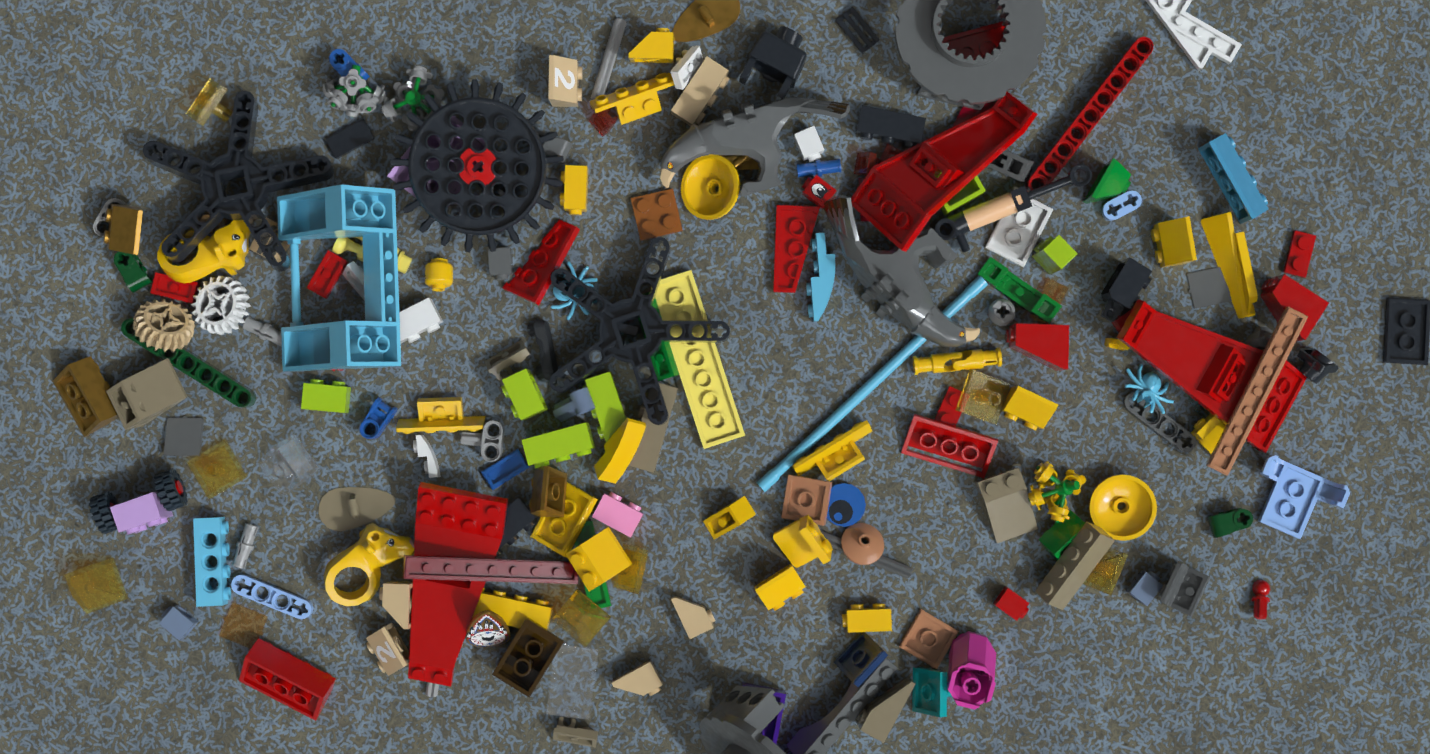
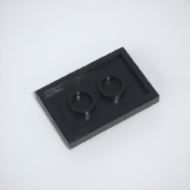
M1386 298L1383 363L1428 365L1430 300Z

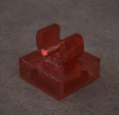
M611 108L598 113L594 112L589 119V122L602 137L610 132L618 120V116L612 118L608 114Z
M873 152L857 153L854 174L866 176L871 168L875 166V163H881V160L876 158L877 154Z

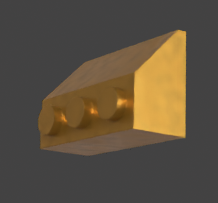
M91 356L68 364L53 380L54 385L84 437L119 417L106 392L110 389V385L104 380L98 364L94 362Z

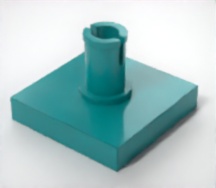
M913 667L915 686L912 695V711L936 717H947V697H952L947 688V672Z

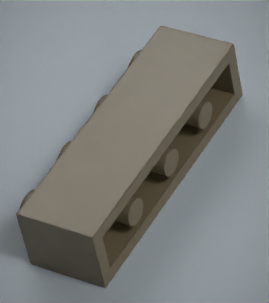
M659 383L669 413L668 421L663 425H654L648 418L645 406L641 405L638 418L642 419L641 422H645L646 428L637 451L629 466L653 473L656 469L678 388ZM650 388L646 392L648 400H654L658 396V391L654 388ZM660 401L657 404L649 405V409L654 407L656 414L652 416L653 419L656 418L658 421H661V417L664 415V412H660L657 406L662 405Z
M1086 522L1035 592L1047 604L1064 610L1115 540L1102 528Z

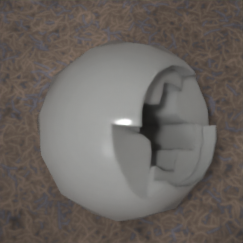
M1004 298L993 301L988 309L990 320L999 326L1010 324L1016 314L1013 303ZM1001 306L1003 307L1004 311H1007V314L1004 315L1002 318H1000V314L997 313V310L1001 309Z

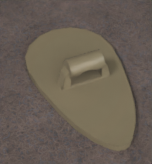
M336 488L328 491L322 497L319 503L318 514L327 528L334 531H346L383 516L395 505L396 499L393 495L374 488Z

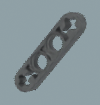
M1134 393L1127 394L1124 397V408L1182 452H1190L1196 447L1197 441L1194 435L1165 413L1162 414L1159 408L1155 406L1156 419L1153 422H1149L1145 418V413L1150 410L1151 405L1144 408L1139 415L1137 413L1140 411L1139 408L1136 406L1129 407L1130 401L1128 400L1129 398L1132 399ZM1143 399L1142 401H1140V402L1137 403V404H1139L1141 407H1143V406H1144V403L1146 404V402H1145V400ZM1165 423L1173 425L1174 431L1171 435L1163 433L1162 427ZM1179 430L1182 431L1179 436L1184 439L1190 438V447H1182L1183 442L1178 438L1175 439V442L1172 440L1177 436Z

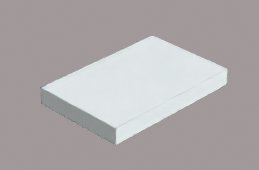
M1034 199L1030 200L1032 207L998 220L985 246L986 249L1021 267L1025 266L1053 211L1052 208Z

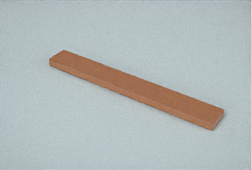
M1290 307L1285 308L1206 466L1228 476L1308 316Z

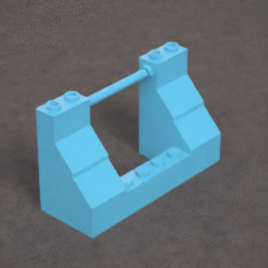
M336 185L278 196V239L287 241L288 245H290L293 322L290 323V327L281 328L283 371L401 366L395 190ZM363 237L365 321H337L303 325V322H301L299 244H301V241L308 239Z

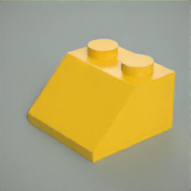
M656 28V32H650L629 52L630 62L674 63V33L670 32L668 28Z
M1190 216L1153 225L1154 229L1151 230V237L1153 242H1156L1158 249L1155 251V260L1157 264L1160 263L1161 268L1187 264L1197 260Z
M1020 386L1011 387L1001 411L1005 412L1004 417L1015 422L1018 418L1025 422V427L1036 431L1037 428L1044 429L1056 411L1058 404Z
M609 527L565 554L589 592L632 565L629 557Z
M791 563L754 586L756 593L767 609L773 608L774 611L784 606V600L789 597L795 599L803 594L804 591L802 589L806 587Z

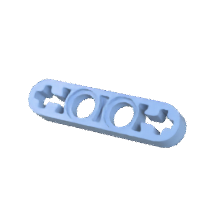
M242 574L234 577L231 587L236 594L295 618L305 619L313 612V605L309 600L251 576ZM245 579V584L248 586H253V582L256 583L251 595L248 594L251 589L242 588L240 590L237 581ZM260 586L268 590V596L265 599L257 595V589ZM279 595L287 596V606L281 607L278 605L277 598ZM293 599H296L295 605L301 606L303 603L306 604L305 608L308 609V612H304L301 615L299 614L300 610L295 607L290 611L289 608L293 604Z

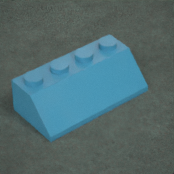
M1225 133L1198 148L1239 223L1242 224L1267 211L1268 202L1266 197L1259 193L1256 187L1257 182L1253 175H1249L1246 170L1245 160L1237 154L1233 139Z

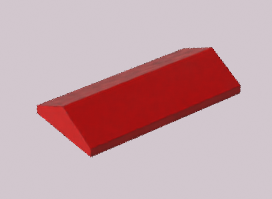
M914 414L909 424L901 453L985 478L998 439ZM910 446L982 468V471L908 450L907 447Z

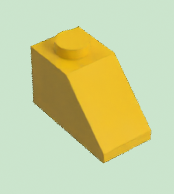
M743 496L703 520L713 539H716L740 526L756 515L747 498Z

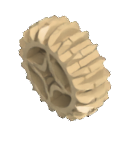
M154 299L152 303L146 301L135 313L133 329L135 330V336L140 338V342H146L147 347L153 346L155 351L160 348L164 352L168 349L174 352L177 348L182 350L184 345H188L194 334L195 321L192 319L193 315L188 314V309H181V304L175 305L173 301L168 303L164 299L158 302Z

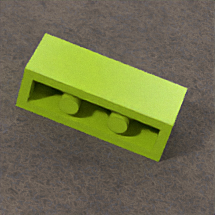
M1057 235L1054 238L1049 236L1044 241H1041L1033 249L1036 253L1032 257L1051 275L1064 268L1078 253L1060 235Z
M611 372L586 379V385L583 386V388H588L596 407L591 410L594 419L598 418L600 426L597 427L600 439L605 438L606 442L627 419Z

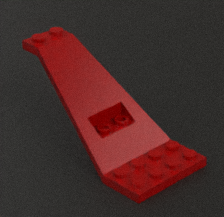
M1007 91L1006 95L998 99L991 109L873 166L851 197L852 206L900 250L907 252L931 216L1022 136L1038 114Z
M1139 299L1117 336L1120 341L1225 425H1227L1263 353V350L1160 313L1145 301ZM1287 360L1246 439L1254 448L1265 454L1307 378Z
M420 482L415 521L414 556L495 558L504 535L508 499ZM413 579L409 679L451 687L455 663L486 581Z

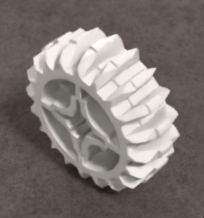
M210 277V282L203 281L204 288H197L199 294L193 295L196 302L191 304L196 308L192 312L197 317L195 321L201 324L200 327L212 334L224 335V333H232V328L235 330L239 329L238 323H245L243 316L249 315L246 308L251 307L246 302L250 298L249 295L245 294L246 288L241 286L242 284L231 277ZM221 290H229L227 294L223 293L222 295H220L218 293ZM223 316L224 319L215 322L213 320L215 317Z

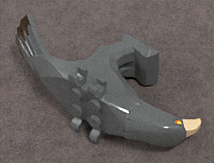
M791 96L756 107L753 103L746 102L741 104V111L733 113L729 108L720 110V118L699 125L693 123L686 132L668 146L661 158L660 180L663 186L669 188L675 173L682 166L701 156L709 154L745 155L758 163L759 171L756 178L741 181L739 190L741 197L779 186L781 181L778 178V165L782 153L777 137L789 117L795 113H811L842 119L850 112L849 104Z
M844 195L836 196L824 203V210L836 235L837 242L858 280L866 288V292L860 297L865 303L871 298L877 299L881 304V308L875 313L880 319L886 314H891L897 321L911 329L912 334L940 346L958 347L976 339L980 329L963 327L944 315L934 304L921 276L919 257H926L930 265L935 269L949 265L958 257L931 227H927L919 233L907 252L900 250L896 245L889 251L867 248L859 240L851 197Z

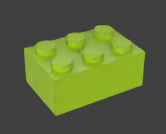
M587 422L522 440L528 466L534 465L535 469L550 465L549 461L553 459L556 460V463L570 460V455L577 453V457L591 454V449L596 448L590 425Z

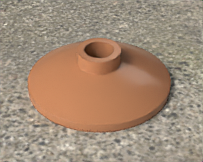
M856 523L849 526L843 533L841 547L845 556L850 561L859 565H869L881 557L884 551V540L881 533L875 527L866 523ZM861 539H866L868 544L862 543Z

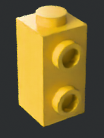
M565 165V171H561V181L565 185L564 193H560V206H564V210L569 211V215H582V212H587L588 167Z
M885 603L872 604V608H864V604L850 605L851 609H846V614H842V627H846L848 633L892 631L891 608L886 607Z

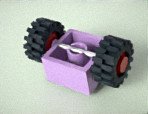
M174 468L155 474L154 483L157 492H152L121 504L116 502V497H113V493H110V491L91 497L89 499V506L91 507L90 513L93 515L91 517L95 520V526H98V530L102 534L118 530V532H127V535L147 530L146 525L152 527L167 523V518L173 516L172 510L186 506L188 502L186 498L188 496L185 492L186 488L183 486L184 482L180 479V475L177 474Z

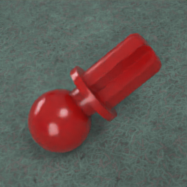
M1257 580L1252 586L1253 593L1256 595L1252 597L1254 602L1253 617L1261 620L1267 618V603L1270 602V598L1265 596L1270 592V585L1265 580Z

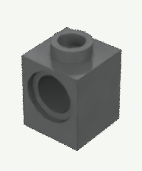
M510 247L496 248L495 252H491L488 249L489 275L495 276V280H508V276L514 275L513 265H511L513 264L512 249Z

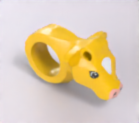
M233 220L229 225L215 231L211 237L207 235L198 244L196 257L191 262L181 266L172 265V261L162 252V244L169 237L167 235L160 243L157 260L166 275L180 283L196 281L220 268H225L233 276L237 274L236 270H240L245 266V257L249 251V236L251 232L244 220ZM188 231L185 234V238L192 237L194 231ZM173 248L171 251L175 253L177 249Z
M374 523L367 525L365 529L360 531L358 542L336 555L326 565L324 586L331 600L344 606H356L369 601L376 594L380 586V567L399 558H404V555L412 556L414 554V540L410 537L400 536ZM347 567L361 568L367 574L365 584L354 592L341 591L334 585L336 575Z

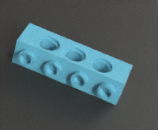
M225 517L194 518L196 607L226 605L228 600L231 599V588L227 587V578H230L231 570L226 562V556L230 554L229 543H226L229 523L225 521ZM211 533L216 536L215 545L210 544L208 541ZM212 555L217 559L215 567L209 563V558ZM212 577H214L218 581V586L216 589L212 588L210 585V580Z

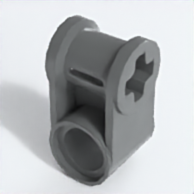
M536 131L539 136L546 134L543 131ZM559 137L544 142L543 145L545 156H563L564 161L560 162L561 164L565 163L572 147V143Z

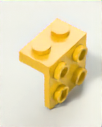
M1210 413L1205 419H1200L1194 425L1195 429L1191 434L1212 454L1226 425Z
M809 515L800 518L773 534L774 541L796 568L817 557L822 564L831 561L832 545Z

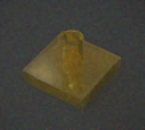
M210 78L186 114L202 126L211 114H214L223 122H227L229 118L222 114V112L231 117L233 111L219 102L228 89Z
M969 369L956 411L997 425L1010 383Z
M223 440L201 453V456H196L187 462L208 499L214 498L248 477L227 440Z

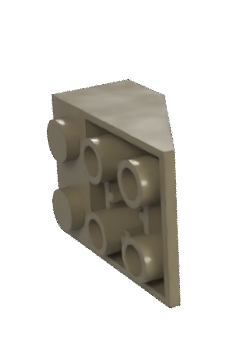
M169 358L122 380L106 391L125 430L146 425L188 397Z

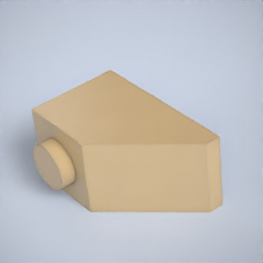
M677 596L671 598L689 639L714 628L713 622L716 620L710 609L706 611L705 606Z
M649 660L614 679L612 685L615 688L642 696L646 694L652 696L661 690L660 686L663 685V681L654 664Z

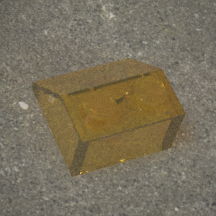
M623 543L622 548L632 562V565L612 577L611 581H615L614 587L639 594L649 548Z

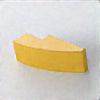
M627 418L605 443V453L594 465L598 480L616 484L637 451L646 428L645 422Z

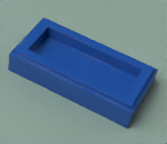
M516 449L481 473L491 489L494 490L530 466H528L520 450Z

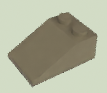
M1018 467L975 482L996 543L1038 529L1031 502L1028 500V491Z
M907 676L867 704L866 708H863L856 717L859 729L884 743L915 686L914 681Z

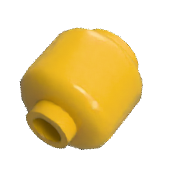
M434 258L425 265V284L432 287L433 291L442 292L445 291V288L452 285L453 266L448 263L447 259Z

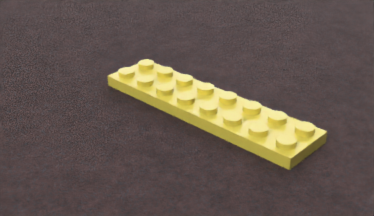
M692 270L661 279L655 298L662 321H708ZM674 326L670 330V335L673 337H679L682 334V328L679 326ZM696 326L692 330L694 337L698 338L704 334V329L701 326ZM707 326V329H708V337H707V338H711V333H712V332H711L710 326ZM669 342L703 448L706 449L745 436L716 344Z

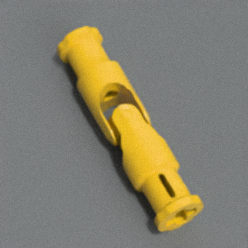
M997 347L995 350L989 351L977 349L963 352L931 354L930 357L920 358L913 356L914 375H918L921 372L931 371L932 373H942L964 369H982L984 366L990 365L1001 367V349ZM951 359V366L944 365L948 360Z

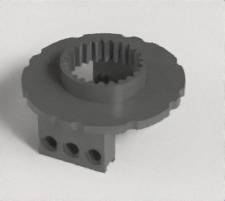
M904 0V3L899 5L896 13L898 25L895 27V41L902 63L908 65L910 69L909 74L920 85L917 96L981 110L985 103L1004 97L1008 90H1016L1031 75L1039 62L1037 56L1044 49L1045 41L1042 36L1046 31V19L1040 0H982L985 3L988 1L989 4H996L995 10L1002 11L999 17L1005 18L1002 22V26L1005 28L997 48H994L991 54L986 53L983 58L978 55L975 60H973L971 55L964 59L962 53L956 56L955 49L948 50L949 44L942 43L944 36L939 35L942 30L939 27L941 16L946 6L950 5L953 0Z
M736 685L699 724V729L701 730L699 735L707 754H786L772 740L761 734L762 730L785 707L783 703L776 701L773 695L775 693L774 690Z

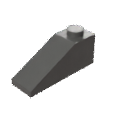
M1005 150L987 167L1019 181L1026 182L1035 162Z

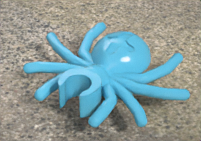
M568 261L567 265L570 268L571 274L577 277L572 264ZM588 266L582 270L578 277L579 280H582L584 274L589 269ZM597 278L583 279L582 282L586 283L587 286L594 288V286L588 282H597ZM567 280L559 281V283L563 282L568 287L571 285ZM554 286V296L558 300L568 302L561 305H552L551 308L561 309L571 305L573 302L570 313L566 318L570 320L577 303ZM577 287L574 290V297L580 298L585 294L583 287ZM580 306L583 313L588 315L589 312Z
M1140 364L1137 370V380L1131 370L1127 368L1126 372L1137 385L1125 384V388L1138 389L1135 391L1132 400L1135 401L1137 398V403L1144 399L1146 402L1144 408L1151 405L1150 413H1153L1156 403L1161 413L1164 414L1165 410L1159 400L1166 403H1174V400L1159 396L1167 390L1169 383L1166 382L1164 388L1159 391L1161 379L1157 374L1149 372L1142 378L1141 370L1143 364Z

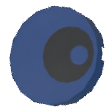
M840 483L832 486L827 519L833 524L843 527L858 522L863 516L866 506L861 491L852 484Z

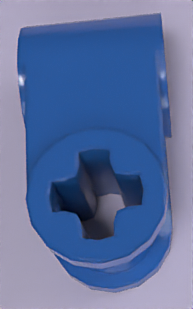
M335 49L329 56L331 65L341 77L349 74L352 65L360 66L342 49ZM338 56L343 58L344 64L338 63L336 58ZM361 67L360 76L367 80L370 76Z
M378 397L360 425L361 435L367 439H377L391 422L398 408L390 407L382 402V398ZM373 423L376 426V432L373 435H368L366 428L369 424Z

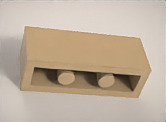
M707 56L671 109V114L689 126H692L693 123L701 124L706 116L703 112L707 106L712 107L718 98L715 95L718 89H724L730 78L727 77L729 70Z

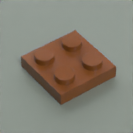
M673 189L631 198L640 241L683 231Z

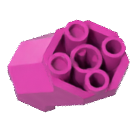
M971 631L962 633L952 641L950 648L947 688L958 706L975 710L981 704L987 703L992 699L996 685V652L986 635Z

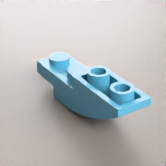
M816 233L815 239H811L812 252L817 254V260L813 261L814 274L818 273V277L810 278V283H806L807 296H811L812 304L808 305L809 318L813 317V322H818L828 304L835 278V254H826L825 233Z

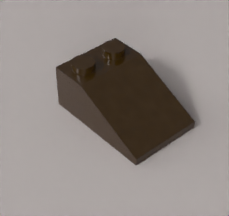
M526 618L492 675L530 698L564 643V640L529 618Z

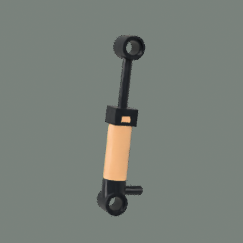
M1076 165L1071 168L1066 177L1028 192L1025 186L941 219L935 226V232L943 240H950L956 237L963 253L970 250L965 233L1032 207L1030 200L1067 185L1085 186L1091 181L1092 171L1086 165ZM1078 169L1086 173V178L1082 182H1078L1074 178V173ZM943 223H949L952 226V232L948 236L940 233L939 228Z

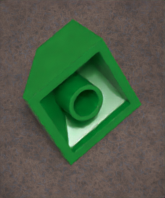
M1111 159L1103 166L1083 202L1088 204L1115 197L1121 194V192L1125 193L1131 184L1128 181L1131 174L1116 159Z

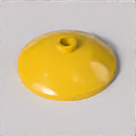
M713 154L701 156L691 162L685 170L681 182V195L686 208L694 216L705 220H714L726 215L735 205L740 190L739 175L734 165L725 157ZM719 185V190L716 192L715 188Z
M1121 474L1103 480L1095 488L1091 495L1089 510L1094 525L1102 528L1113 539L1126 541L1138 538L1148 531L1156 517L1157 503L1154 493L1145 482L1137 477ZM1124 502L1125 508L1119 510L1117 508L1118 503Z

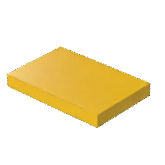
M567 482L564 517H540L530 537L567 558L565 554L571 551L598 499Z

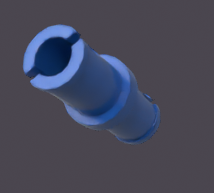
M819 159L813 163L797 164L798 178L814 175L822 177V174L841 173L840 159L820 161Z

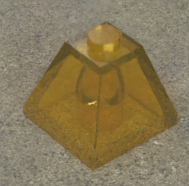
M1117 550L1105 554L1083 584L1112 595L1128 554Z
M114 558L64 575L72 597L86 614L128 599Z
M577 589L553 617L552 621L583 647H586L611 616Z

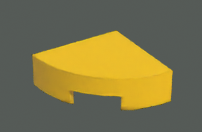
M1105 338V347L1122 351L1129 349L1119 339Z

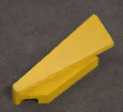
M1231 212L1202 219L1201 225L1217 266L1221 268L1229 288L1231 301L1238 318L1255 316L1253 303L1257 302L1258 294L1245 233L1234 232Z

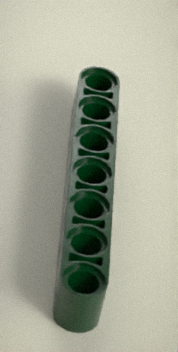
M128 318L122 323L121 331L127 338L162 360L169 358L172 366L232 404L242 408H249L255 404L256 394L253 390L185 347L182 350L177 348L174 355L169 357L167 351L164 352L160 348L155 351V347H147L146 342H140V338L132 334L131 326L133 325L134 318ZM191 357L193 366L188 369L185 362ZM207 369L212 373L209 380L204 378V372ZM227 380L230 383V389L224 392L222 384ZM243 392H246L249 396L245 404L240 400Z

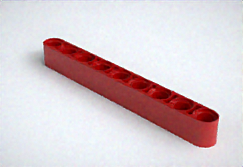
M1138 38L1126 51L1025 184L1027 192L1033 190L1031 186L1033 180L1039 181L1041 186L1051 183L1152 53L1154 44L1150 38ZM1137 44H1142L1146 49V53L1139 52ZM1124 61H1129L1133 66V70H1127L1124 67ZM1111 78L1119 81L1120 86L1118 88L1112 86ZM1098 95L1106 98L1107 103L1105 105L1098 102ZM1085 112H1089L1093 115V122H1089L1085 119ZM1072 129L1080 132V139L1072 137ZM1059 146L1067 149V156H1061L1058 153ZM1046 163L1054 166V173L1046 172Z

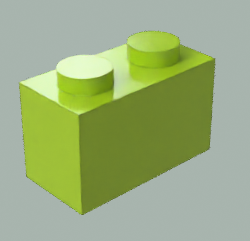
M310 379V383H303L301 409L349 413L351 387H345V382L332 381V385H323L324 380Z

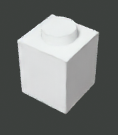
M815 126L794 134L793 138L803 161L808 159L809 162H813L821 158L820 154L824 152V148Z

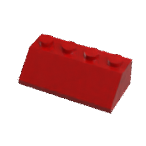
M258 638L245 656L239 681L316 721L334 687L336 678L332 677L328 672H323L313 667L308 662H303L291 653L276 648L270 642Z

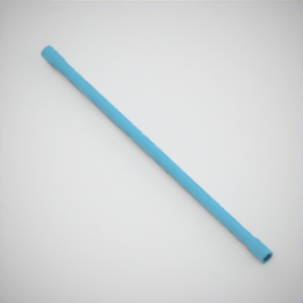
M978 276L942 313L951 318L968 301L978 295L988 285L981 276ZM916 335L781 462L756 483L763 491L766 492L775 484L780 476L927 339Z

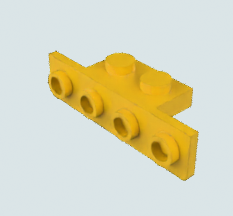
M661 73L653 79L638 81L633 86L619 88L611 94L599 95L590 101V105L595 113L615 107L619 122L623 125L662 111L657 91L673 86L674 81L670 73Z
M462 397L418 398L419 418L398 419L396 432H403L404 434L421 431L425 433H434L436 431L456 432L458 430L475 432L484 428L485 416L464 417Z
M868 421L856 423L848 432L839 434L830 443L817 447L807 457L799 458L793 465L796 474L800 476L818 466L825 479L831 481L865 460L855 442L872 432Z

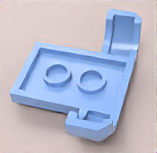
M1277 455L1266 458L1260 474L1275 482L1258 522L1301 539L1317 500L1335 507L1344 508L1350 491L1346 485L1332 482L1278 458Z

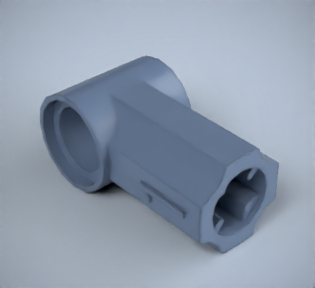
M588 388L579 389L569 394V398L555 404L553 414L555 418L564 422L576 415H581L595 409L596 407Z

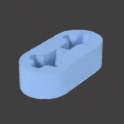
M1128 191L1108 201L1102 207V216L1108 221H1113L1136 210L1142 203L1141 195L1136 191ZM1128 195L1131 198H1136L1135 206L1129 204L1124 207L1123 202L1128 200ZM1109 205L1112 208L1117 205L1120 206L1121 209L1115 212L1116 216L1107 214Z

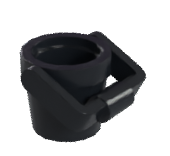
M1300 348L1297 357L1304 361L1299 371L1315 384L1320 382L1328 373H1335L1339 368L1314 348Z

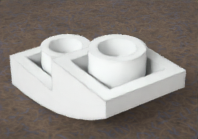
M416 435V440H413L414 452L418 453V457L427 456V461H424L425 474H429V478L441 477L438 461L430 443L424 435Z

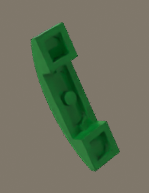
M992 257L987 260L978 272V276H981L987 283L1011 301L1050 324L1062 308V305L1034 289Z

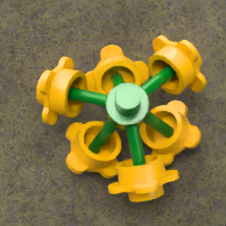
M1046 461L1044 464L1040 463L1034 471V474H1036L1034 478L1039 482V487L1034 489V486L1030 485L1032 492L1028 493V500L1032 506L1036 505L1038 510H1041L1040 505L1047 504L1049 509L1047 514L1051 515V520H1055L1056 523H1064V519H1070L1068 517V506H1066V496L1072 493L1074 495L1081 493L1080 488L1086 482V478L1084 475H1078L1074 470L1069 469L1066 471V477L1061 481L1057 479V472L1049 461ZM1055 484V489L1043 492L1042 488Z

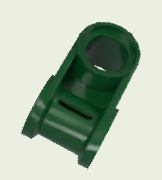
M119 251L115 254L114 263L121 273L125 284L133 293L153 282V279L149 278L146 273L148 270L142 264L138 255ZM125 256L130 257L127 261L128 264L123 263L126 260Z
M1241 508L1219 512L1215 516H1207L1213 538L1246 529L1252 525L1254 520L1249 510ZM1240 514L1245 515V519L1242 522L1237 521Z

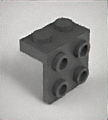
M1178 561L1177 565L1173 564L1170 569L1168 584H1164L1159 594L1161 597L1160 601L1192 617L1211 577Z

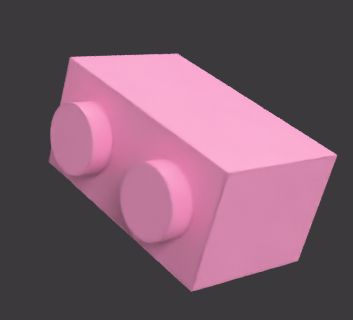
M610 492L609 495L604 493L592 517L632 537L644 514L640 512L641 507L632 502L629 505L621 502L622 497L613 492Z

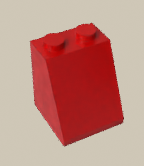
M1285 274L1274 276L1271 279L1268 278L1261 287L1263 292L1260 296L1277 323L1286 307H1290L1308 316L1296 342L1307 339L1329 302Z
M1016 323L1009 326V330H1006L1005 342L1009 343V348L1055 371L1068 370L1069 325Z

